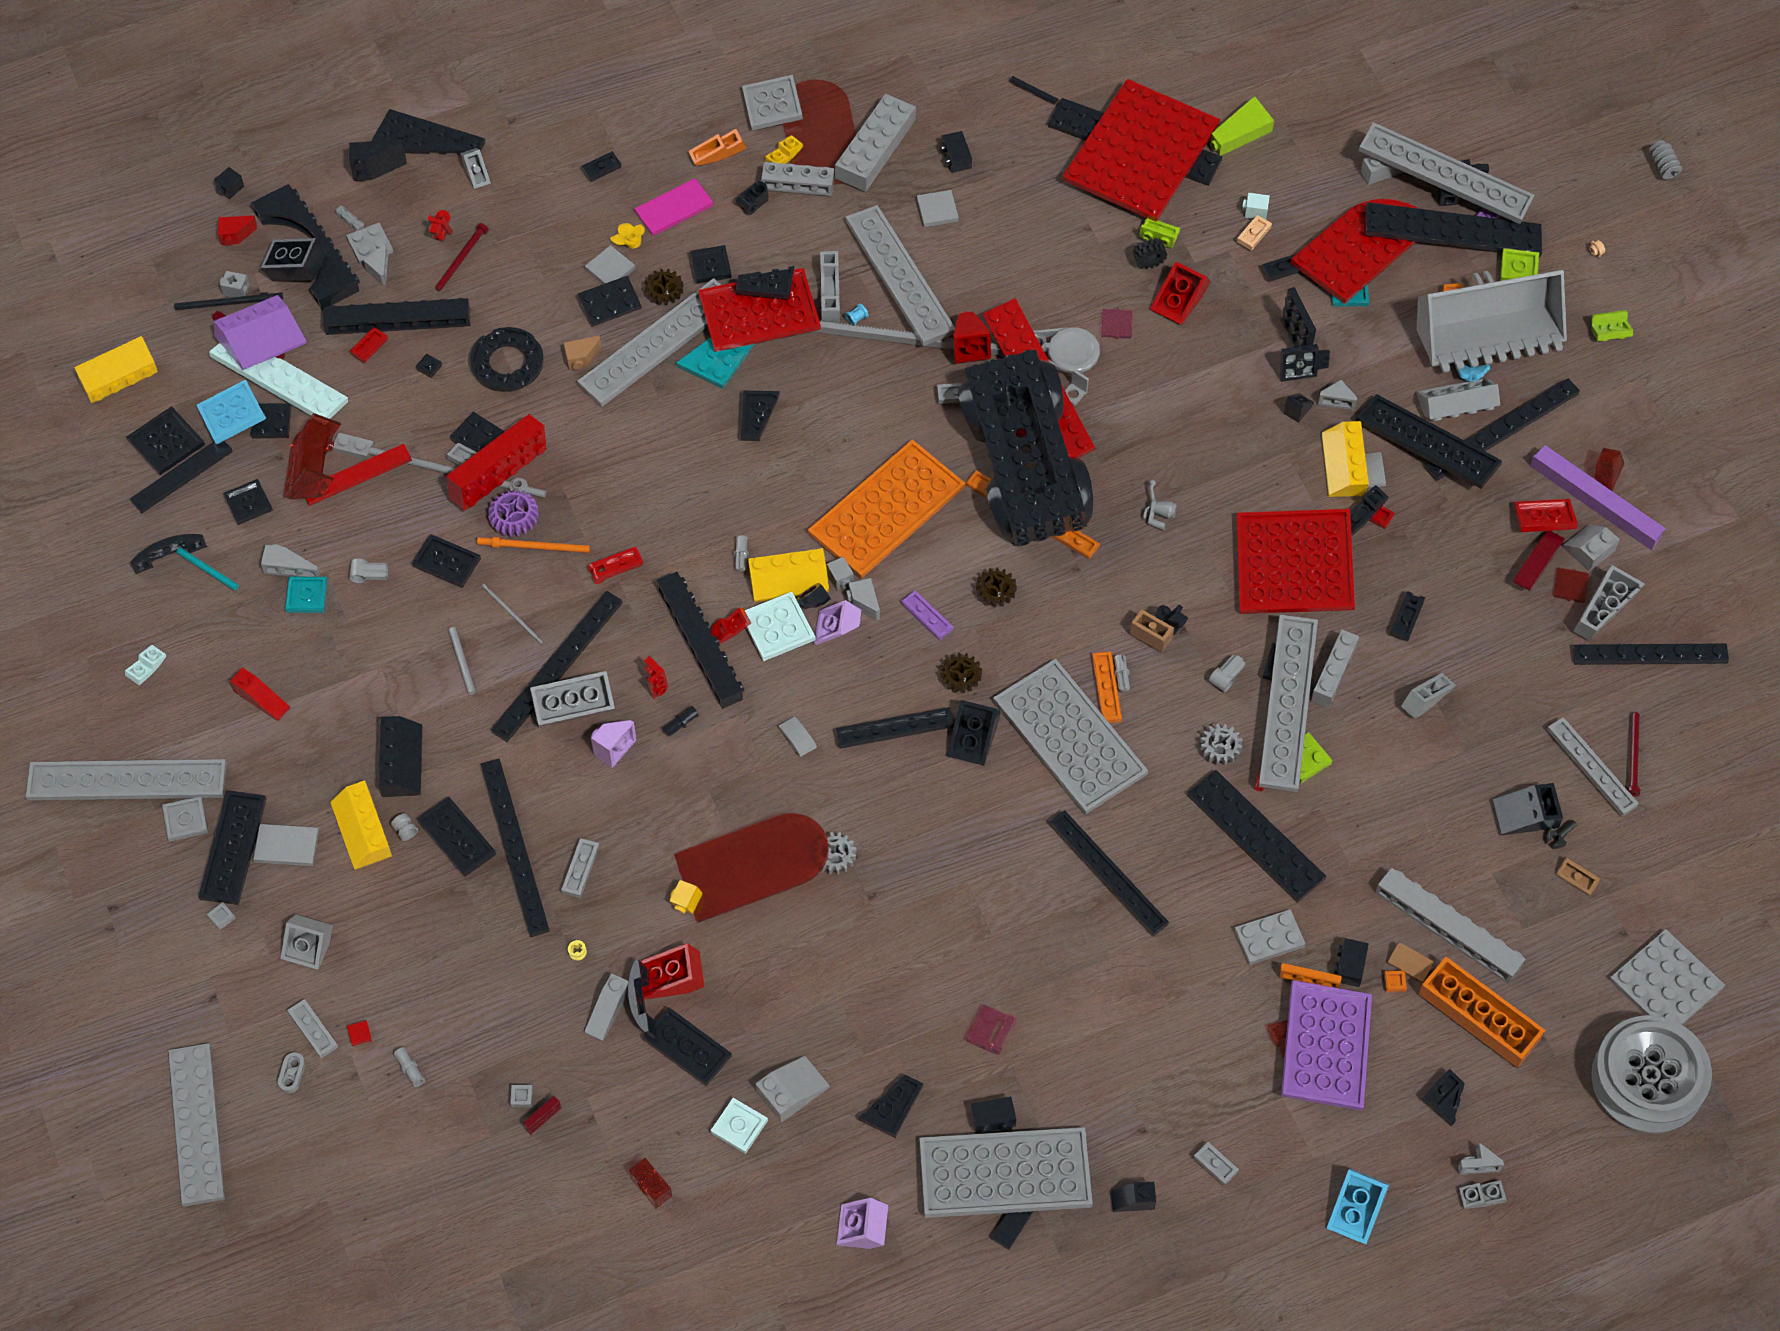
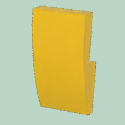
M791 135L778 143L777 150L765 156V162L786 164L801 150L803 144Z

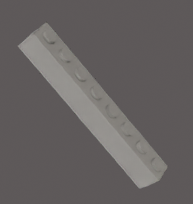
M1391 868L1378 884L1376 894L1506 983L1510 984L1522 968L1525 958L1520 952L1510 949L1501 939L1494 938L1486 929L1472 923L1471 919L1467 916L1460 915L1451 905L1441 902L1436 895L1422 889L1420 884L1406 878L1401 871Z

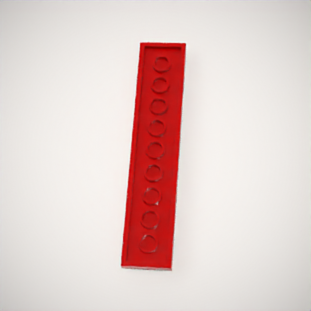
M1016 298L983 313V317L1004 356L1016 355L1025 350L1036 349L1039 360L1049 362ZM1062 386L1064 410L1063 416L1058 423L1068 456L1080 458L1096 449Z

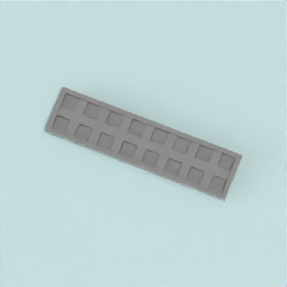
M207 1043L168 1050L182 1205L185 1207L225 1200L211 1046Z

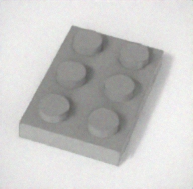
M1291 909L1237 926L1234 929L1249 965L1304 948L1306 945Z

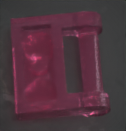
M983 1005L966 1038V1042L999 1055L1002 1050L1001 1046L1011 1026H1014L1017 1019L1012 1015L1004 1014ZM998 1022H1003L1004 1024L995 1042L989 1043Z

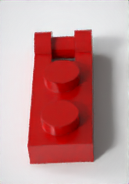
M633 547L588 565V570L593 574L594 583L600 584L605 579L644 564L637 547Z

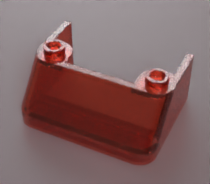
M313 413L294 438L289 453L284 488L285 498L291 500L316 498L327 493L328 487L334 478L323 474L325 455L328 451L331 452L334 447L332 439L341 426L340 422Z

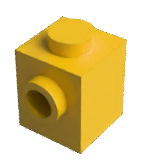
M680 880L676 889H673L671 892L670 902L677 912L693 914L703 893L697 886Z

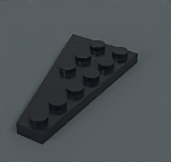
M389 109L372 141L402 140L405 153L409 154L439 152L441 155H446V153L460 155V153L475 148L480 149L481 152L486 143L485 138Z

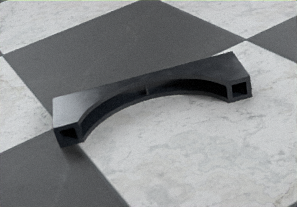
M287 184L251 202L252 208L262 225H283L294 228L309 238H316L327 250L320 273L310 288L313 299L320 309L323 310V307H330L359 292L358 284L360 281L355 273H351L348 262L342 260L343 257L340 251L334 249L331 238L325 236L323 227L317 225L314 214L308 212L309 209L305 201L299 199L300 196L297 190L292 189Z

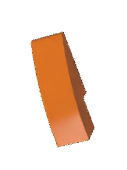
M734 129L722 137L717 134L688 152L694 164L698 166L728 158L747 149L737 129Z

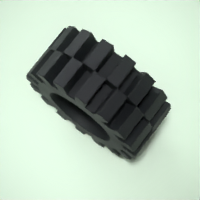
M1149 238V241L1145 239L1143 243L1139 242L1138 246L1134 247L1133 256L1138 267L1148 269L1163 263L1167 259V252L1161 239L1154 238L1153 240Z

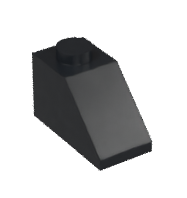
M1154 1181L1131 1183L1112 1190L1113 1212L1155 1210L1156 1193Z

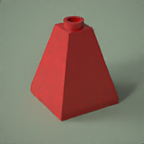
M964 311L959 313L953 335L955 364L991 359L990 330L974 312Z

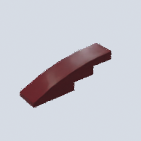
M1547 531L1516 575L1513 583L1530 591L1544 573L1565 538L1552 531Z

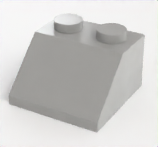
M1589 524L1563 544L1562 547L1584 568L1591 571L1616 551L1620 539L1607 527Z
M294 915L286 922L280 959L318 970L329 947L333 925Z

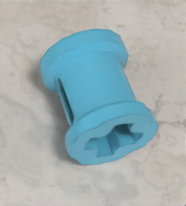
M860 303L857 305V308L845 313L847 322L850 325L852 324V326L856 325L861 319L869 317L866 308Z

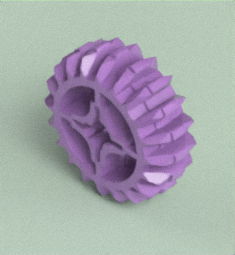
M508 489L506 494L501 492L500 497L495 496L494 501H491L488 509V518L491 526L495 528L497 533L502 532L503 536L509 533L510 537L516 534L519 537L521 532L526 534L527 529L532 530L533 525H536L539 509L535 499L531 498L530 494L525 495L523 490L518 493L517 489L514 492ZM524 506L528 512H524V509H521V507ZM499 514H502L503 517H506V519H501L499 517Z

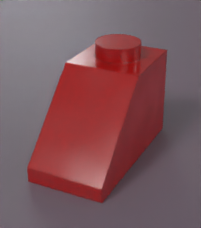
M254 215L218 217V237L221 245L240 244L257 229Z

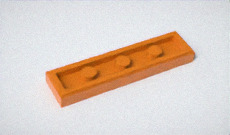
M1112 652L1092 653L1101 714L1108 723L1122 722Z

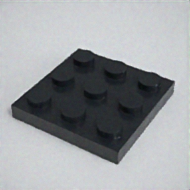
M1295 287L1289 288L1285 297L1281 324L1283 328L1287 329L1289 340L1291 343H1294L1295 347L1312 345L1316 328Z
M172 406L126 436L128 442L159 476L205 445L203 439Z

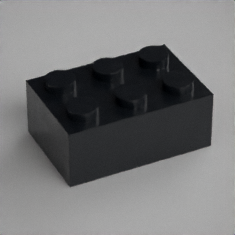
M316 238L273 239L261 269L272 281L315 280L327 250Z

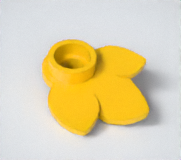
M622 223L618 226V234L610 237V240L616 245H627L628 248L634 249L641 245V236L645 233V229L641 224L633 227L629 223Z

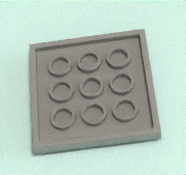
M1666 929L1609 979L1645 1015L1668 1018L1681 1025L1688 1021L1725 987L1722 981Z

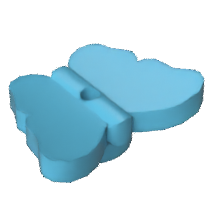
M1464 365V369L1457 370V372L1464 380L1473 382L1483 377L1490 370V365L1478 367Z

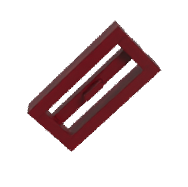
M553 1096L523 1122L524 1128L530 1136L562 1109L560 1101Z

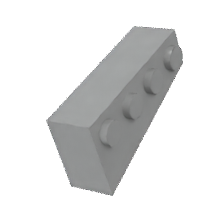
M1611 565L1573 632L1590 641L1640 592L1645 583Z

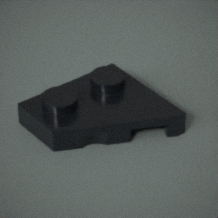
M1449 1069L1422 1097V1100L1452 1126L1456 1121L1455 1116L1460 1105V1096L1465 1083Z

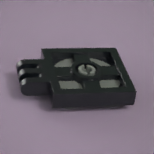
M1317 344L1281 349V381L1317 377L1318 369L1329 368L1330 351L1319 350Z

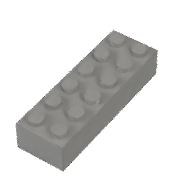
M885 94L835 164V179L866 192L915 122L916 106Z

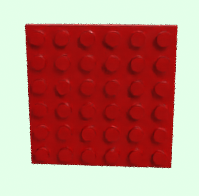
M1350 509L1237 513L1240 614L1355 610Z

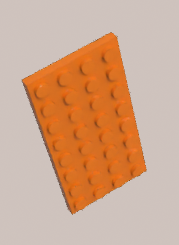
M912 439L810 527L808 534L837 559L844 557L852 572L862 579L966 487V483Z

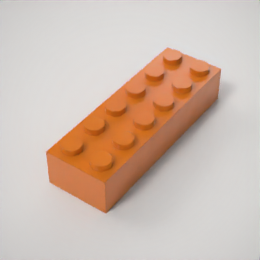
M1448 957L1441 961L1422 984L1419 991L1421 997L1517 1068L1540 1042L1546 1031Z

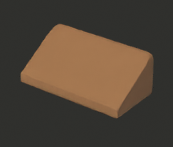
M1566 857L1556 875L1588 895L1592 894L1602 879Z
M1399 942L1388 964L1400 971L1405 970L1407 975L1423 983L1431 971L1434 961Z

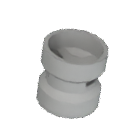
M406 813L397 816L391 823L392 828L399 832L398 836L402 841L410 840L418 832V828L415 824L411 823V819Z

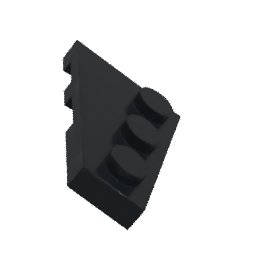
M743 390L741 441H760L780 396V391Z
M904 1075L879 1101L877 1100L866 1113L859 1117V1121L896 1138L923 1088V1083Z

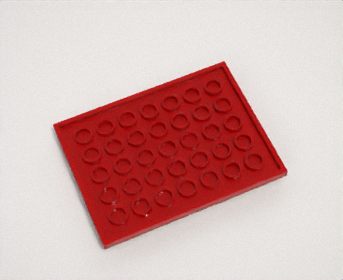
M1127 79L1065 171L1062 180L1157 222L1208 143L1211 134L1217 129L1220 119Z

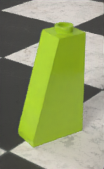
M1253 97L1211 134L1210 147L1220 156L1272 132L1274 120L1258 99Z

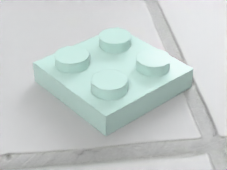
M732 1098L711 1129V1134L746 1154L768 1122V1118Z

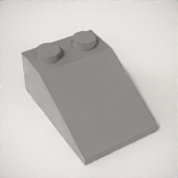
M806 1056L771 1072L755 1084L756 1093L781 1123L830 1088V1085Z

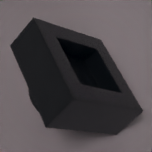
M426 353L416 365V369L432 378L442 366V362Z

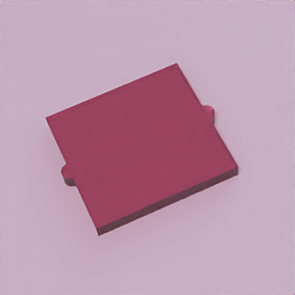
M1118 308L1116 310L1103 309L1102 337L1131 339L1132 310H1119Z

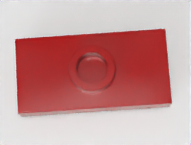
M373 327L350 350V353L365 363L388 340V336Z

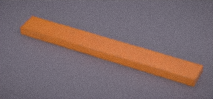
M976 470L966 482V486L988 499L986 485L992 479ZM1069 531L1062 536H1051L1087 559H1090L1100 547V543L1080 531Z

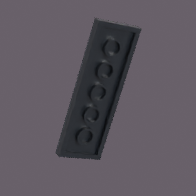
M227 790L198 896L200 900L239 905L267 800L265 795Z

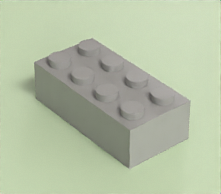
M607 671L530 688L539 727L615 711Z

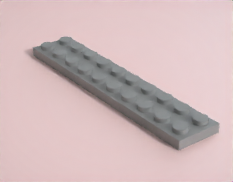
M1374 122L1358 150L1519 224L1535 196Z
M878 205L846 216V223L922 345L925 346L954 335V325Z
M713 278L700 289L719 286L721 284ZM697 290L577 381L578 386L603 407L707 328L699 291Z
M1287 615L1279 616L1259 787L1298 792L1318 624L1317 619Z
M226 759L30 762L26 799L224 798L227 762Z

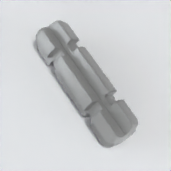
M340 205L336 209V214L351 227H354L356 231L365 228L364 223L358 220L344 206Z

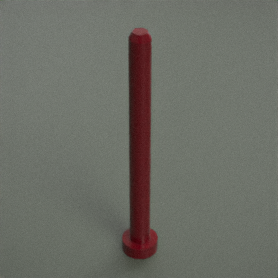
M477 224L476 232L435 287L437 291H441L482 234H487L489 229L485 224Z
M1636 711L1632 713L1630 787H1627V791L1633 797L1639 796L1641 790L1638 787L1640 714Z

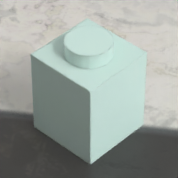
M1248 193V199H1244L1242 210H1246L1245 218L1254 219L1258 215L1266 220L1270 195Z

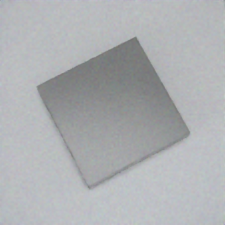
M952 190L917 195L924 227L959 222Z
M611 245L585 265V270L602 284L627 276L636 269L631 261Z
M194 797L162 805L169 842L208 833L202 797Z

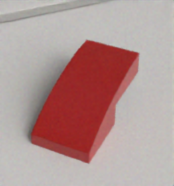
M739 607L726 619L720 618L711 626V634L716 636L719 644L747 628L751 621L744 608Z

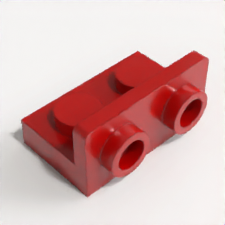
M648 656L644 660V670L647 673L646 679L649 684L651 697L655 699L667 691L668 683L665 670Z

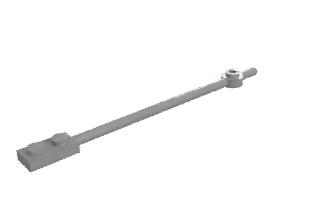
M338 433L332 446L333 452L365 460L369 458L370 454L376 456L385 452V450L373 448L374 442L371 440ZM411 457L412 461L407 463L447 474L456 469ZM515 478L511 482L504 481L499 486L510 489L511 492L517 489L518 493L523 490L525 495L531 494L543 498L546 496L545 490L529 487L527 481L523 478Z

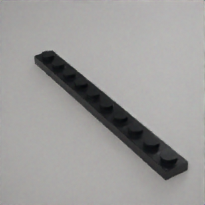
M1567 378L1465 441L1487 451L1579 395L1580 390ZM1432 462L1426 464L1424 468L1435 481L1450 473Z
M608 591L603 594L491 729L494 735L508 743L535 710L530 688L558 682L622 605V599Z
M500 758L481 763L530 937L550 932Z

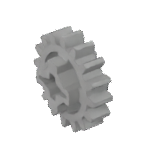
M1216 724V729L1210 726L1208 731H1204L1200 741V750L1204 751V757L1209 756V762L1216 760V765H1218L1220 761H1223V764L1226 765L1227 760L1233 763L1235 757L1239 758L1240 752H1242L1243 739L1239 738V732H1233L1234 727L1227 729V724H1224L1223 728H1220V725Z
M831 832L830 837L824 834L823 841L818 839V846H814L816 865H822V871L829 869V874L836 870L838 875L841 869L847 872V866L852 867L853 861H856V847H853L854 841L848 842V835L843 838L841 837V832L837 836H834V833ZM822 851H824V854L826 856L825 859L822 856Z

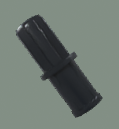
M691 706L681 715H676L673 721L663 727L664 733L670 737L682 727L686 728V724L699 716L698 711Z

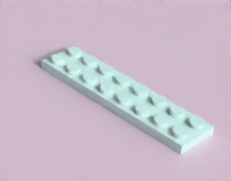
M220 343L209 352L211 358L324 424L348 403V397L281 358L273 357L242 370Z

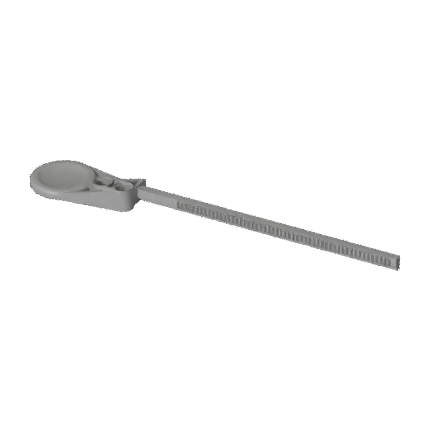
M822 320L820 321L821 330L812 331L923 346L915 332L912 333V331L911 333L909 331L902 332V330L899 332V330L895 331V329L894 331L892 329L885 330V328L883 330L882 327L881 329H876L875 327L872 328V326L870 328L869 326L862 327V325L855 326V324L852 326V324L832 323V321L829 323V321L822 322ZM1066 327L1033 331L1044 352H1048L1049 362L1054 364L1058 371L1072 374L1073 370H1077L1083 373L1090 370L1098 361L1100 345L1096 337L1088 330L1078 327ZM948 336L925 346L954 350V338L952 336L949 338ZM1053 336L1050 343H1046V337ZM991 343V355L1004 356L999 345Z

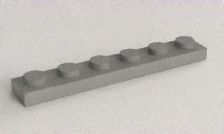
M1564 717L1548 726L1547 731L1622 817L1638 807L1639 803Z

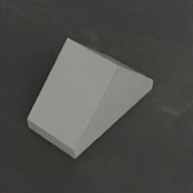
M386 245L381 246L363 260L366 271L382 285H386L389 256Z
M1340 380L1320 392L1318 405L1355 410L1357 397Z

